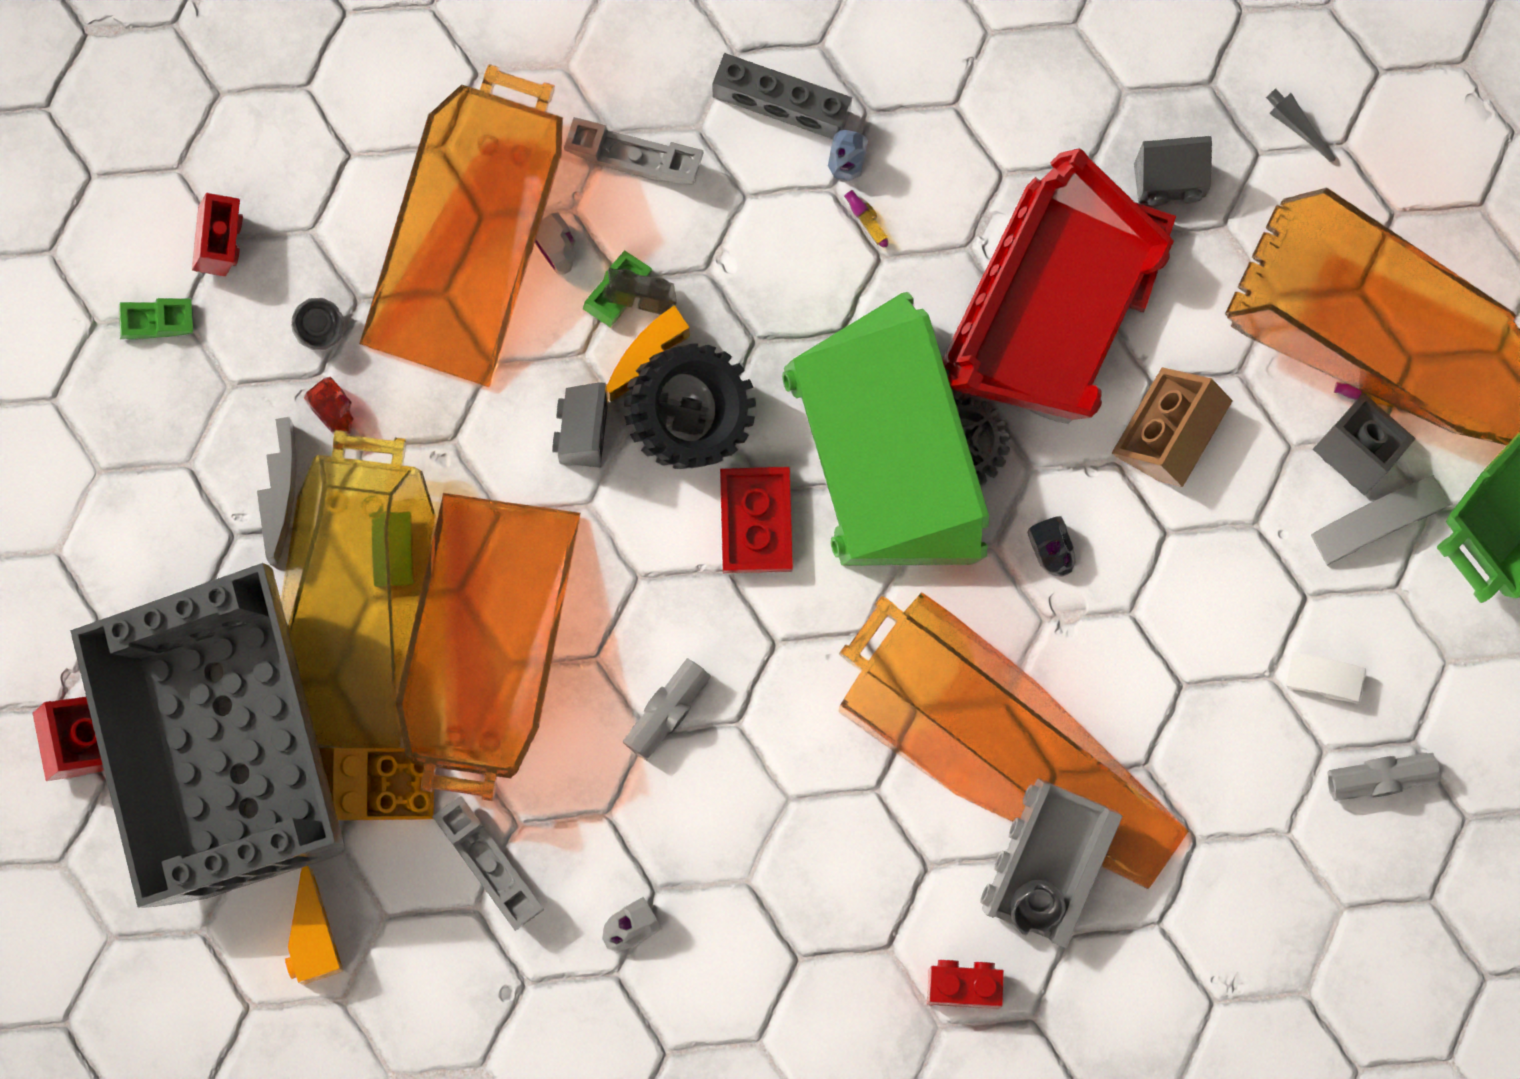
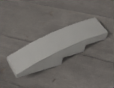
M290 417L275 419L280 452L266 455L271 488L257 490L265 555L270 565H277L289 530L295 497L297 460L294 425Z

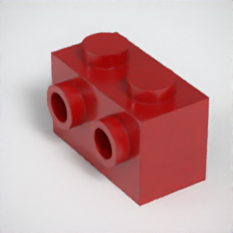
M211 193L204 195L197 212L192 271L226 277L231 267L237 266L240 246L236 245L237 234L241 232L243 214H239V198Z
M938 960L937 966H931L928 969L927 1005L999 1009L1003 1004L1004 970L995 969V963L974 962L973 968L959 967V961Z

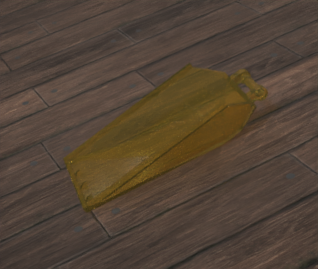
M335 430L332 456L317 455L313 458L297 497L281 602L318 745L337 748H401L436 514L423 472L416 467L404 466L406 439L395 437L394 441L347 435V431ZM353 449L392 454L391 464L344 458L345 450Z

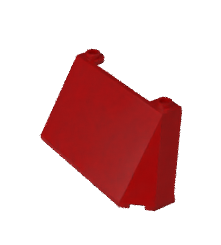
M1078 148L1059 153L1050 162L1054 168L1041 180L1035 177L1025 187L942 359L944 367L949 370L948 380L952 390L1071 420L1092 418L1099 411L1102 405V391L1093 383L1144 274L1160 270L1168 263L1170 259L1169 251L1174 240L1105 174L1082 149Z

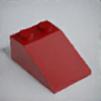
M86 697L44 702L32 713L46 781L80 777L104 771Z

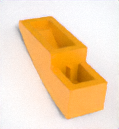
M675 305L649 324L625 351L607 384L610 402L631 390L627 386L630 379L639 376L636 370L641 364L649 362L651 356L671 349L690 337V327Z

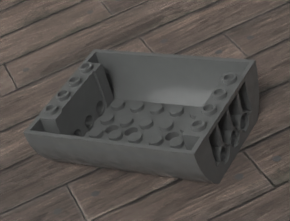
M260 563L70 630L138 908L167 906L208 899L336 857L344 850L345 846L274 571L269 565ZM216 663H220L224 673L219 681L214 682L210 677V671ZM228 696L232 702V709L229 714L222 716L219 712V703L224 697ZM245 764L249 769V778L245 783L240 784L236 779V771L239 766ZM253 798L258 804V811L253 818H248L244 807L246 802Z

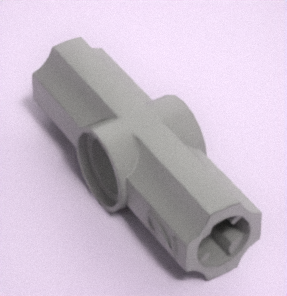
M687 658L667 685L660 687L644 708L643 712L645 713L633 726L628 735H626L623 744L647 761L669 732L672 733L686 717L691 708L690 704L707 685L711 675L696 662Z
M1423 753L1397 759L1395 756H1387L1365 761L1362 765L1327 771V783L1333 801L1354 799L1371 795L1374 798L1403 792L1402 789L1437 784L1440 782V770L1434 753Z

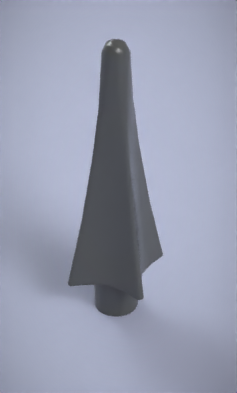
M1275 88L1266 97L1274 106V109L1269 114L1305 139L1329 162H1334L1336 159L1335 155L1315 131L1293 94L1290 93L1284 98Z

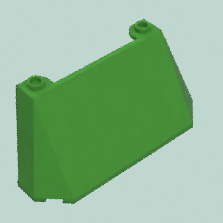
M909 292L897 295L797 356L784 367L782 374L783 385L786 391H791L795 398H802L839 524L834 530V537H831V549L834 556L839 557L840 563L843 566L972 565L987 557L988 545L985 541L982 542V529L989 527L988 510L929 314L923 308L915 309L913 306L914 298Z

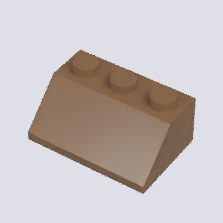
M1162 367L1112 454L1157 481L1183 487L1233 400L1212 378Z

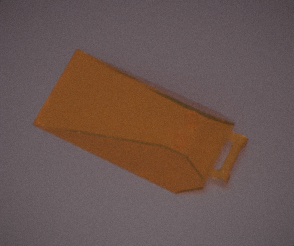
M489 64L480 90L461 84L432 112L428 113L361 336L360 345L491 387L562 156L563 117L547 112L554 94L555 85L544 82L543 85L502 72L500 67ZM495 84L537 97L538 100L535 108L492 94Z
M443 493L396 698V708L406 757L412 764L424 766L421 791L432 792L433 789L478 795L482 796V800L493 801L497 777L511 779L518 772L540 727L581 513ZM437 768L483 774L485 779L482 782L436 775Z

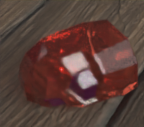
M331 376L322 379L306 392L304 400L337 439L345 438L351 434L354 421L350 412L352 402Z

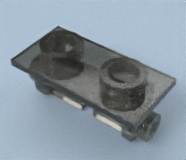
M608 269L610 285H605L603 298H607L609 303L632 307L635 297L640 298L638 309L659 315L670 309L672 304L676 305L677 299L674 283L660 277L650 278L638 275L627 269Z

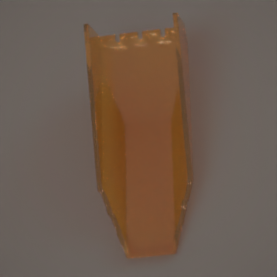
M1327 187L1283 198L1281 206H1275L1266 225V229L1274 235L1263 232L1252 255V259L1260 264L1249 262L1237 286L1246 294L1235 292L1227 307L1225 315L1227 319L1232 321L1230 327L1254 341L1451 433L1508 445L1520 432V329L1513 321L1516 317L1515 313Z

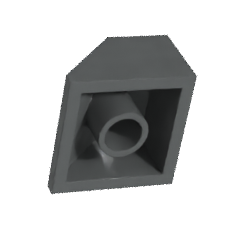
M1202 136L1143 141L1134 162L1138 203L1148 202L1151 206H1158L1168 203L1169 200L1182 199L1184 203H1194L1202 200V197H1206L1211 187L1212 137Z
M598 382L568 387L565 391V399L558 398L556 418L562 419L561 432H554L552 452L558 453L560 464L601 468L609 402L606 383Z
M1363 393L1312 450L1365 496L1388 473L1416 438Z

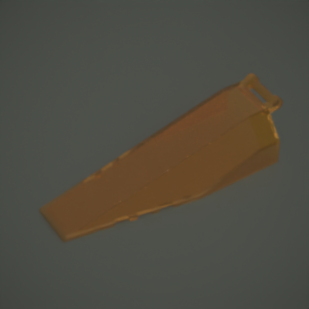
M922 592L904 612L893 602L880 596L874 604L876 609L849 646L845 644L839 652V655L861 672L841 702L838 712L951 793L1012 822L1016 817L1021 818L1026 806L1023 804L1025 792L1030 784L1035 785L1037 778L1116 810L1123 817L1102 866L1149 889L1189 831L1032 677L950 611ZM889 617L896 623L868 661L861 655V652L885 619Z

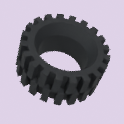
M698 343L687 344L657 353L649 358V362L639 366L636 370L639 376L630 379L627 386L628 389L633 390L632 395L624 397V407H631V415L624 417L626 426L634 424L636 432L630 434L634 443L641 441L644 443L645 446L641 451L647 457L655 455L657 456L656 463L663 466L673 465L674 469H692L724 461L723 457L732 456L738 451V448L735 446L736 444L745 443L749 434L744 432L745 427L753 426L755 416L747 415L748 409L756 407V398H747L746 390L753 388L751 380L742 381L739 375L745 370L740 363L734 365L728 363L732 356L727 352L715 353L716 347L711 345L698 347ZM677 374L691 375L701 380L708 387L714 399L715 416L713 423L706 434L696 441H686L676 437L665 427L660 417V394L665 384Z

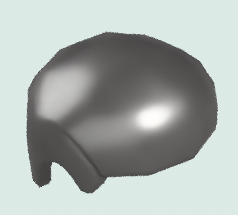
M309 298L296 307L292 316L291 327L299 344L311 350H325L335 345L342 337L344 318L335 303L325 298Z
M1032 880L1021 885L1015 891L1010 902L1013 925L1024 935H1028L1031 931L1046 934L1061 921L1066 911L1063 893L1052 883L1044 880Z

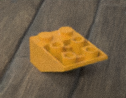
M319 748L338 820L434 819L432 817L434 816V748Z

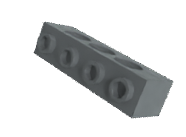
M727 53L723 54L712 83L713 98L833 139L838 131L844 130L851 112L852 97Z

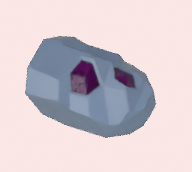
M840 130L835 133L828 162V168L833 177L850 181L861 176L868 140L864 135L850 130Z

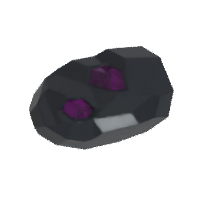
M1062 516L1052 517L1030 527L1027 534L1040 566L1051 575L1063 577L1070 574L1076 563L1075 552Z

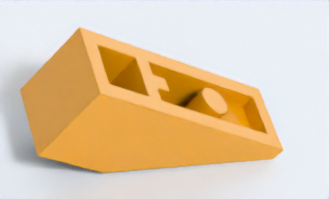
M309 865L301 868L288 942L290 957L285 958L290 978H297L298 983L301 985L344 972L316 877Z

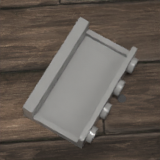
M1037 778L1035 785L1030 784L1025 792L1023 804L1026 806L1021 818L1016 817L1010 827L1009 838L1012 839L1006 851L1002 850L996 860L994 870L997 871L994 881L992 885L988 883L983 890L980 903L983 904L981 910L989 917H997L1013 924L1010 902L1017 888L1032 880L1048 881L1063 893L1066 911L1061 921L1046 934L1036 931L1031 932L1049 938L1052 943L1066 948L1123 815L1112 808Z

